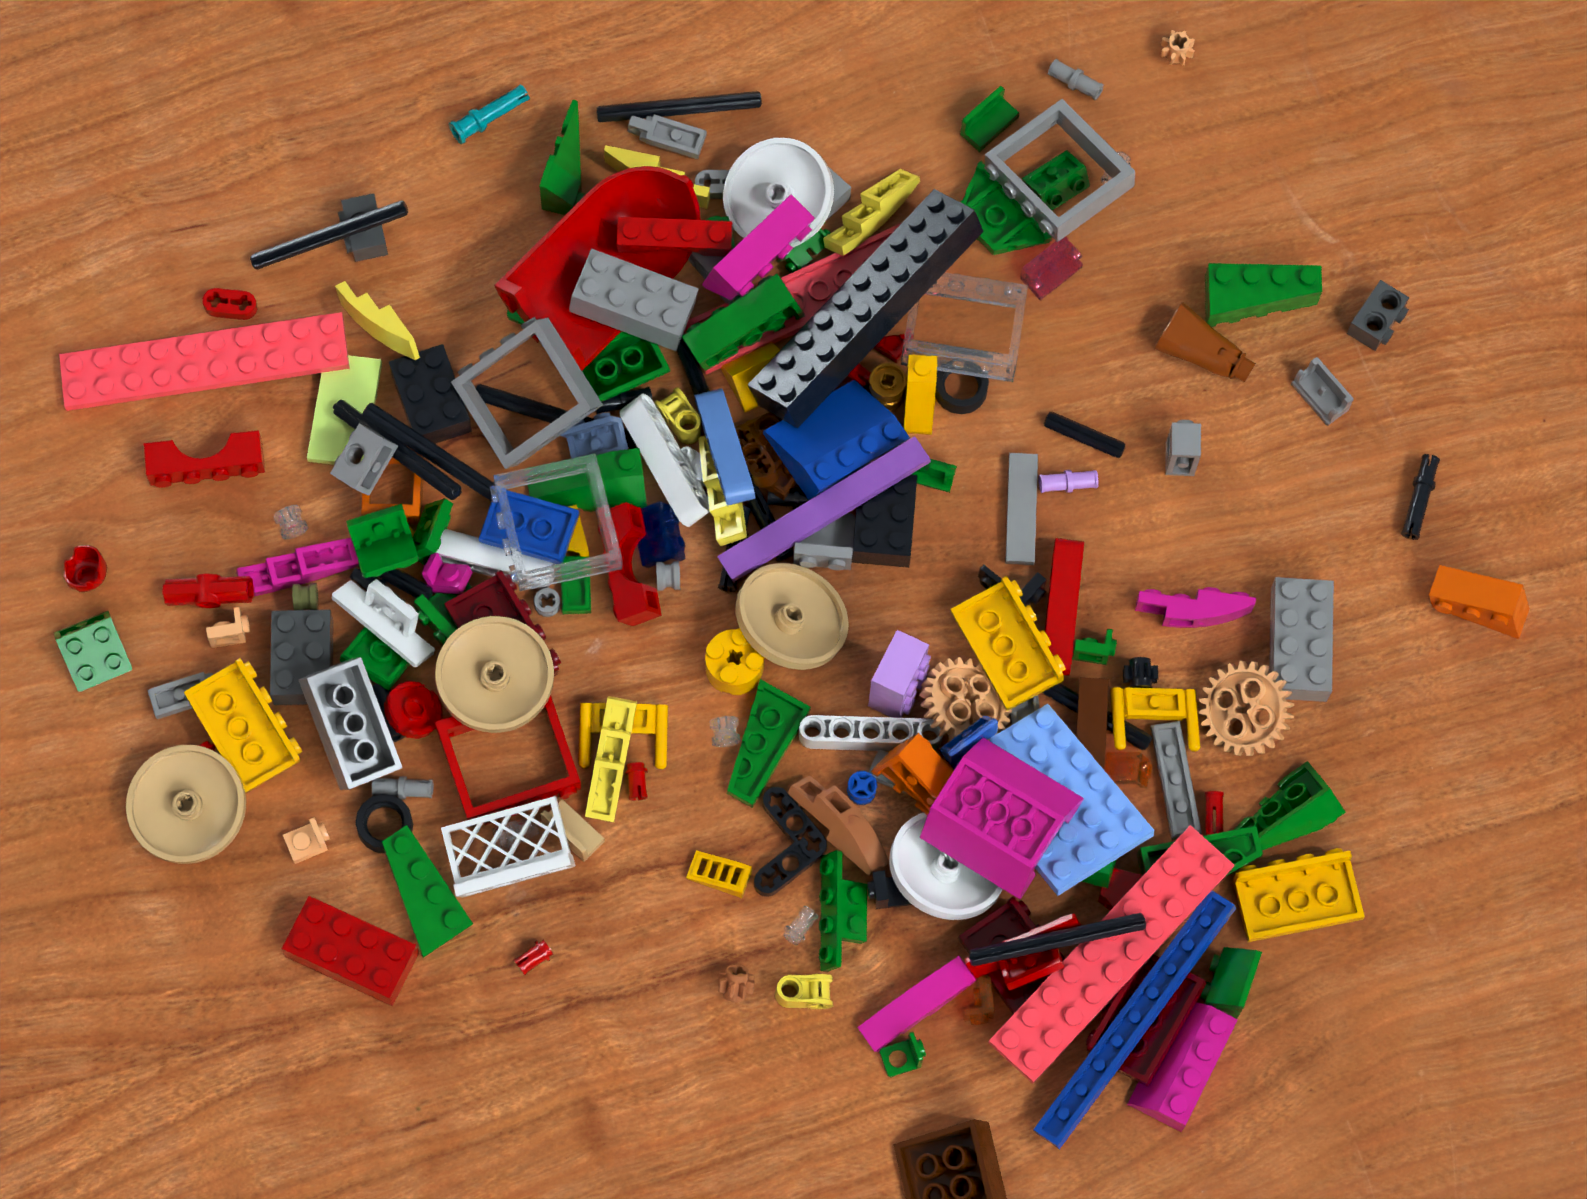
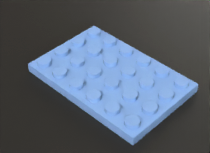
M1048 703L990 738V742L1084 798L1069 824L1065 822L1062 824L1035 867L1057 896L1154 836V829ZM959 762L952 766L954 770L959 764Z

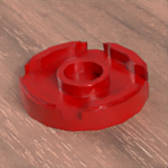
M406 681L398 684L387 695L384 708L389 724L397 733L407 738L420 739L428 736L436 729L435 722L441 720L443 715L442 705L438 696L433 690L429 691L425 688L424 684L415 681Z

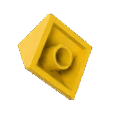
M773 343L724 364L720 368L744 412L758 407L748 387V383L780 351Z

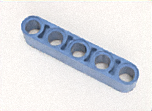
M719 388L694 395L727 506L756 499L752 480L723 389Z

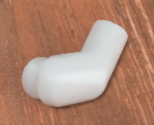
M689 446L681 448L701 486H705L702 479L700 453Z

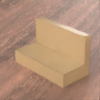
M562 799L558 805L569 848L585 862L605 842V839ZM552 809L549 812L544 810L541 813L542 823L546 826L549 825L554 816ZM555 823L554 826L552 827V829H553L554 831L558 832V831H557V827H556V823Z

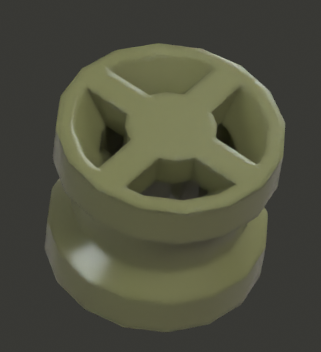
M310 583L308 586L293 584L294 610H319L317 583Z

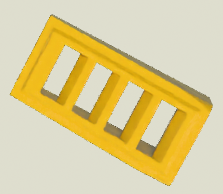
M696 850L686 879L742 898L752 873V866ZM701 861L707 862L703 875H698L697 872ZM712 865H717L718 868L714 878H709ZM724 868L729 870L725 882L720 881ZM735 872L740 873L736 885L731 884Z

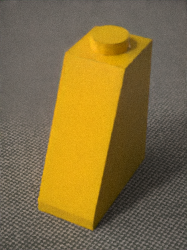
M909 355L906 371L903 428L907 434L932 435L937 381V356Z

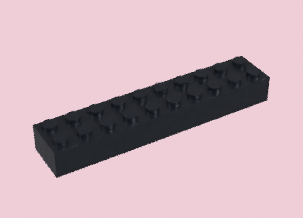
M934 189L748 383V387L758 406L798 428L984 232L975 210Z

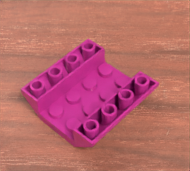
M983 737L962 757L932 804L920 838L1021 900L1036 876L1033 871L1062 824L1064 822L1069 824L1084 798Z

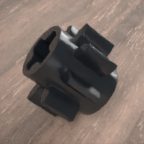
M1132 658L1129 660V665H1124L1123 683H1130V688H1152V683H1157L1158 665L1151 666L1150 658Z

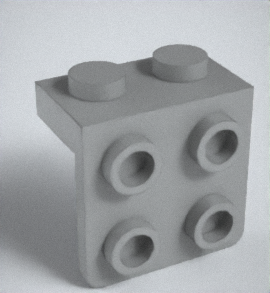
M847 513L801 542H795L793 564L806 568L824 567L832 570H851L855 516Z

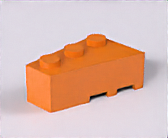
M1439 565L1429 593L1431 605L1438 612L1452 614L1517 639L1520 638L1530 609L1524 585Z
M917 733L891 749L871 772L877 777L883 774L895 784L893 789L900 794L902 791H905L917 801L915 806L928 816L932 804L952 775L953 770L951 765L942 759L932 748L931 743L926 738H923L920 733Z

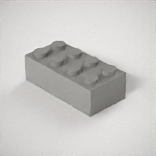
M591 249L573 291L569 312L676 351L695 305L699 288Z
M1276 577L1272 584L1269 673L1272 671L1279 673L1276 682L1286 680L1287 683L1282 690L1292 692L1289 697L1285 698L1287 700L1327 702L1332 693L1334 581Z
M361 657L351 658L298 679L340 790L352 789L403 768Z

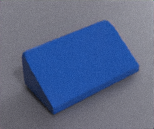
M984 715L942 746L939 751L951 767L954 766L983 737L989 740L997 733L998 721L995 718Z

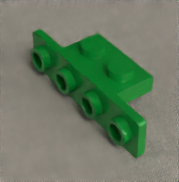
M838 850L823 855L820 863L821 891L819 900L821 903V919L819 930L821 932V948L819 950L820 970L823 972L841 967L842 941L857 944L867 942V884L842 879V851Z

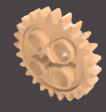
M958 657L954 662L950 658L943 664L939 662L926 675L927 678L921 684L924 689L919 696L925 698L920 706L929 709L924 717L933 718L934 722L930 727L935 728L939 726L941 728L939 736L941 737L947 733L949 741L984 715L995 718L998 721V731L996 734L1005 730V726L1010 722L1007 716L1012 712V709L1008 711L1005 709L986 673L982 671L981 664L979 663L977 667H974L971 658L965 664L961 657Z
M1239 661L1238 669L1234 664L1229 663L1228 673L1223 669H1218L1220 678H1209L1213 687H1203L1204 692L1208 694V698L1199 699L1201 703L1206 704V709L1200 710L1199 714L1207 715V719L1201 725L1211 727L1206 735L1208 737L1217 736L1214 745L1220 746L1225 742L1224 751L1230 752L1234 748L1235 755L1239 756L1242 755L1244 749L1247 756H1253L1254 748L1259 754L1265 753L1264 745L1269 748H1275L1273 738L1283 740L1284 737L1280 730H1290V727L1284 723L1285 719L1294 718L1292 714L1287 713V708L1293 707L1294 703L1286 702L1285 699L1292 692L1282 690L1287 683L1286 680L1276 682L1279 674L1277 671H1272L1268 674V665H1262L1258 670V662L1251 661L1249 668L1246 661ZM1257 682L1260 686V693L1254 698L1250 694V686ZM1237 684L1241 685V694L1237 690ZM1230 692L1233 695V703L1227 708L1223 703V697L1226 693ZM1246 704H1250L1251 708L1247 710V714L1242 713V709L1246 707ZM1266 709L1270 714V719L1267 724L1262 725L1259 716ZM1239 719L1243 724V730L1239 735H1236L1232 727L1234 722ZM1252 724L1256 728L1255 733H1252Z

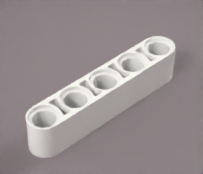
M644 393L639 395L620 410V417L636 446L640 448V453L675 515L683 525L690 527L710 512L708 496L656 404L648 395Z
M811 715L805 717L799 726V741L803 746L810 749L878 751L880 749L890 751L917 733H920L922 736V733L925 731H933L937 738L929 742L932 748L937 750L941 745L943 736H939L941 730L939 726L935 728L930 727L934 720L926 718ZM809 727H814L819 730L820 734L816 737H809L804 731ZM838 728H844L849 732V735L845 738H839L834 734V731ZM867 729H874L879 735L874 739H869L864 736L863 732ZM896 730H903L907 733L908 737L899 740L892 733Z

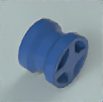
M858 771L852 774L848 781L847 795L854 804L866 805L875 798L877 789L875 777L866 771Z

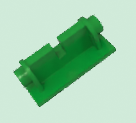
M820 228L809 240L793 247L792 251L784 259L780 260L778 258L776 261L781 262L785 260L788 263L785 267L790 273L803 268L813 259L806 250L809 248L814 255H817L825 248L823 238L831 232Z
M930 459L931 462L912 473V475H917V484L950 493L957 466Z

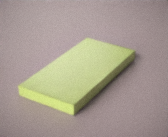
M348 355L350 369L321 373L307 453L308 462L334 465L335 460L343 452L351 433L355 429L333 413V405L339 400H345L363 413L369 403L375 404L382 367L381 359Z

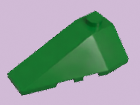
M576 100L571 102L562 125L561 134L564 136H557L554 155L550 154L539 186L542 210L566 215L585 196V193L582 192L579 109L578 101Z
M640 448L611 451L526 473L530 497L563 506L577 505V508L587 512H602L627 502L640 507L642 514L648 513Z
M1307 761L1286 775L1277 784L1279 787L1277 792L1270 799L1264 797L1259 803L1261 808L1254 816L1245 817L1234 830L1257 826L1261 848L1265 850L1321 830L1328 824L1335 822L1338 817L1346 812L1330 787Z
M1257 826L1203 836L1235 865L1227 875L1263 855ZM1175 841L1141 847L1136 855L1141 877Z

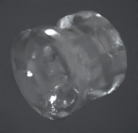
M287 506L274 514L275 523L281 527L280 535L282 539L298 537L308 530L307 522L301 518L302 511L300 506Z
M722 716L710 720V729L714 732L711 738L713 746L730 747L741 742L740 734L737 733L736 729L739 726L737 717Z

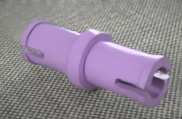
M1064 470V473L1041 474L1038 478L1039 490L1041 493L1061 490L1071 493L1073 489L1098 488V473L1096 470L1073 473L1071 470Z

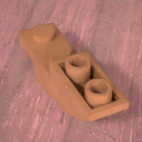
M810 775L791 785L788 795L830 830L826 839L839 851H842L861 870L870 876L873 872L887 866L889 860L876 833L859 809L835 785L826 790Z

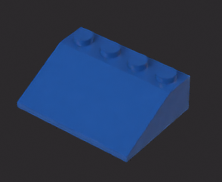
M855 380L831 392L798 428L782 420L763 431L764 436L808 500H811L910 439L895 415Z

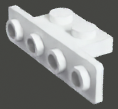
M377 579L368 585L367 592L350 580L332 593L331 598L413 667H418L434 654L435 648L415 633L419 614L411 605L406 604L389 587L384 586Z

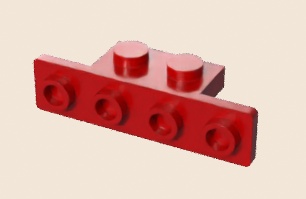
M1072 913L1003 942L1082 925L1076 915ZM1059 948L978 966H972L969 957L964 959L967 968L975 978L1001 968L1005 985L1009 991L1065 968Z

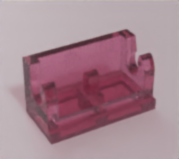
M1065 236L1059 242L1055 241L1022 267L1020 279L1041 301L1083 267L1082 262L1079 260L1082 258V255Z

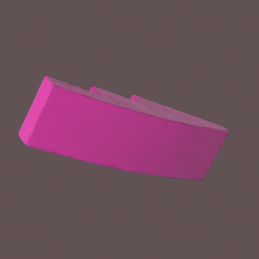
M346 538L295 548V553L266 558L265 563L237 568L236 574L237 577L250 576L253 579L255 588L254 596L291 588L293 584L302 585L357 567L359 562L352 539Z
M958 956L907 990L857 1028L874 1052H878L900 1034H905L924 1018L934 1014L976 982L977 979L971 974L963 959Z

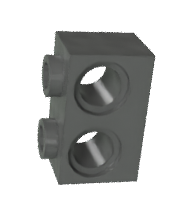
M1380 280L1351 322L1347 334L1376 351L1381 343L1386 345L1392 337L1394 330L1391 328L1394 323L1398 322L1401 324L1409 309L1406 308L1409 297ZM1382 303H1388L1392 305L1394 309H1385L1382 306ZM1367 325H1375L1379 331H1372Z

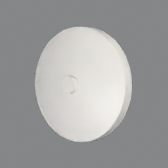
M772 138L761 141L743 152L729 170L723 190L726 216H729V221H732L734 230L741 237L745 238L792 194L815 218L809 226L812 229L809 235L801 242L796 239L791 244L792 247L798 246L809 240L819 231L831 211L834 198V184L830 169L814 149L801 141L791 138Z
M924 812L908 820L898 831L892 843L889 856L892 878L902 895L919 910L941 919H969L988 910L996 902L1003 889L922 840L920 835L927 819V815Z

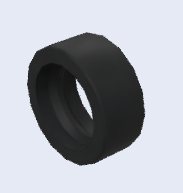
M951 358L943 363L937 371L935 393L937 401L944 409L951 413H972L980 408L986 399L989 385L987 372L980 363L972 358ZM961 371L974 376L978 383L976 394L972 398L964 400L955 399L948 395L945 390V380L951 373Z
M380 794L372 796L361 805L357 812L355 823L359 838L367 848L377 853H385L382 845L383 840L374 838L367 828L368 818L376 809L388 807L396 810L402 819L401 828L407 825L411 832L413 831L414 824L410 809L403 800L394 795Z

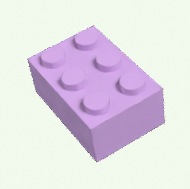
M899 630L896 631L871 680L868 707L892 718H901L903 713L909 715L916 700L914 699L917 693L916 688L921 690V684L927 678L926 675L930 666L928 664L931 656L927 655L929 644Z

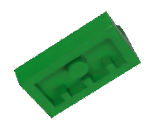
M1068 150L1022 178V181L1051 210H1054L1090 187L1086 166Z
M445 498L425 505L413 536L419 557L418 562L423 565L428 562L430 555L439 549L441 535L447 529L451 519L450 512L453 503Z

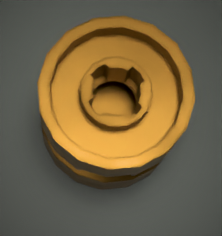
M883 363L874 368L870 375L868 392L889 411L896 410L904 401L907 380L905 372L898 365Z

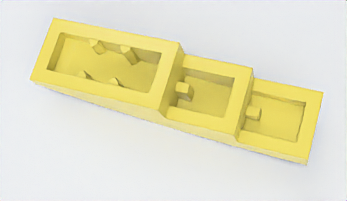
M605 145V163L618 172L641 166L660 167V156ZM664 168L676 174L685 175L683 171ZM694 184L693 189L699 207L708 209L710 187Z
M899 169L860 194L862 203L842 215L843 226L823 238L824 247L844 256L859 246L885 224L900 208L919 184L920 177Z
M345 281L335 286L343 308L366 332L400 354L413 360L420 358L414 338L390 305L378 309L368 293L356 297Z
M706 436L698 437L702 479L708 492L709 511L714 517L716 541L720 546L746 539L747 532L742 502L727 506Z
M611 696L607 698L585 817L610 822L615 820L637 701Z

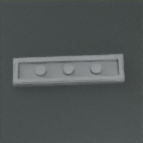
M1009 453L1005 564L1034 565L1038 454Z
M1180 721L1151 725V736L1171 840L1178 839L1190 825L1201 834Z

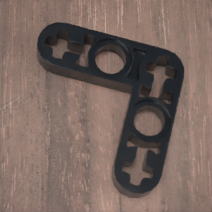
M772 787L765 792L763 807L792 842V845L756 873L754 888L757 893L765 897L778 893L825 855L827 849V842L823 834L793 798L788 795V792L780 787ZM771 796L775 798L781 796L783 798L781 805L787 812L781 819L778 816L782 815V810L777 805L770 806ZM796 816L802 819L803 827L798 831L790 830L786 825L790 817ZM810 829L811 832H808V838L813 843L820 842L819 851L816 852L814 849L808 851V841L804 837L800 841L797 838L803 836ZM787 857H794L798 860L799 867L794 871H786L782 866V861ZM774 866L777 867L779 873L785 878L781 880L780 875L774 878L772 888L767 885L764 887L760 886L762 884L761 877L765 876L769 879L775 875L776 870L773 869Z

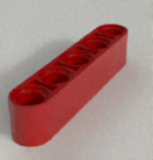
M1055 538L1044 631L1051 642V645L1048 646L1053 656L1059 655L1066 668L1062 672L1063 675L1070 676L1084 541Z

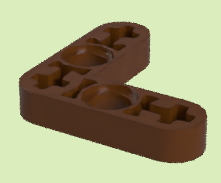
M770 412L735 427L751 480L758 487L772 486L778 480L775 463L763 446L769 442L761 429L768 425H775L782 421V419ZM741 439L747 441V444L743 445ZM750 454H760L757 458L747 459V456ZM763 467L766 474L760 472L759 469Z

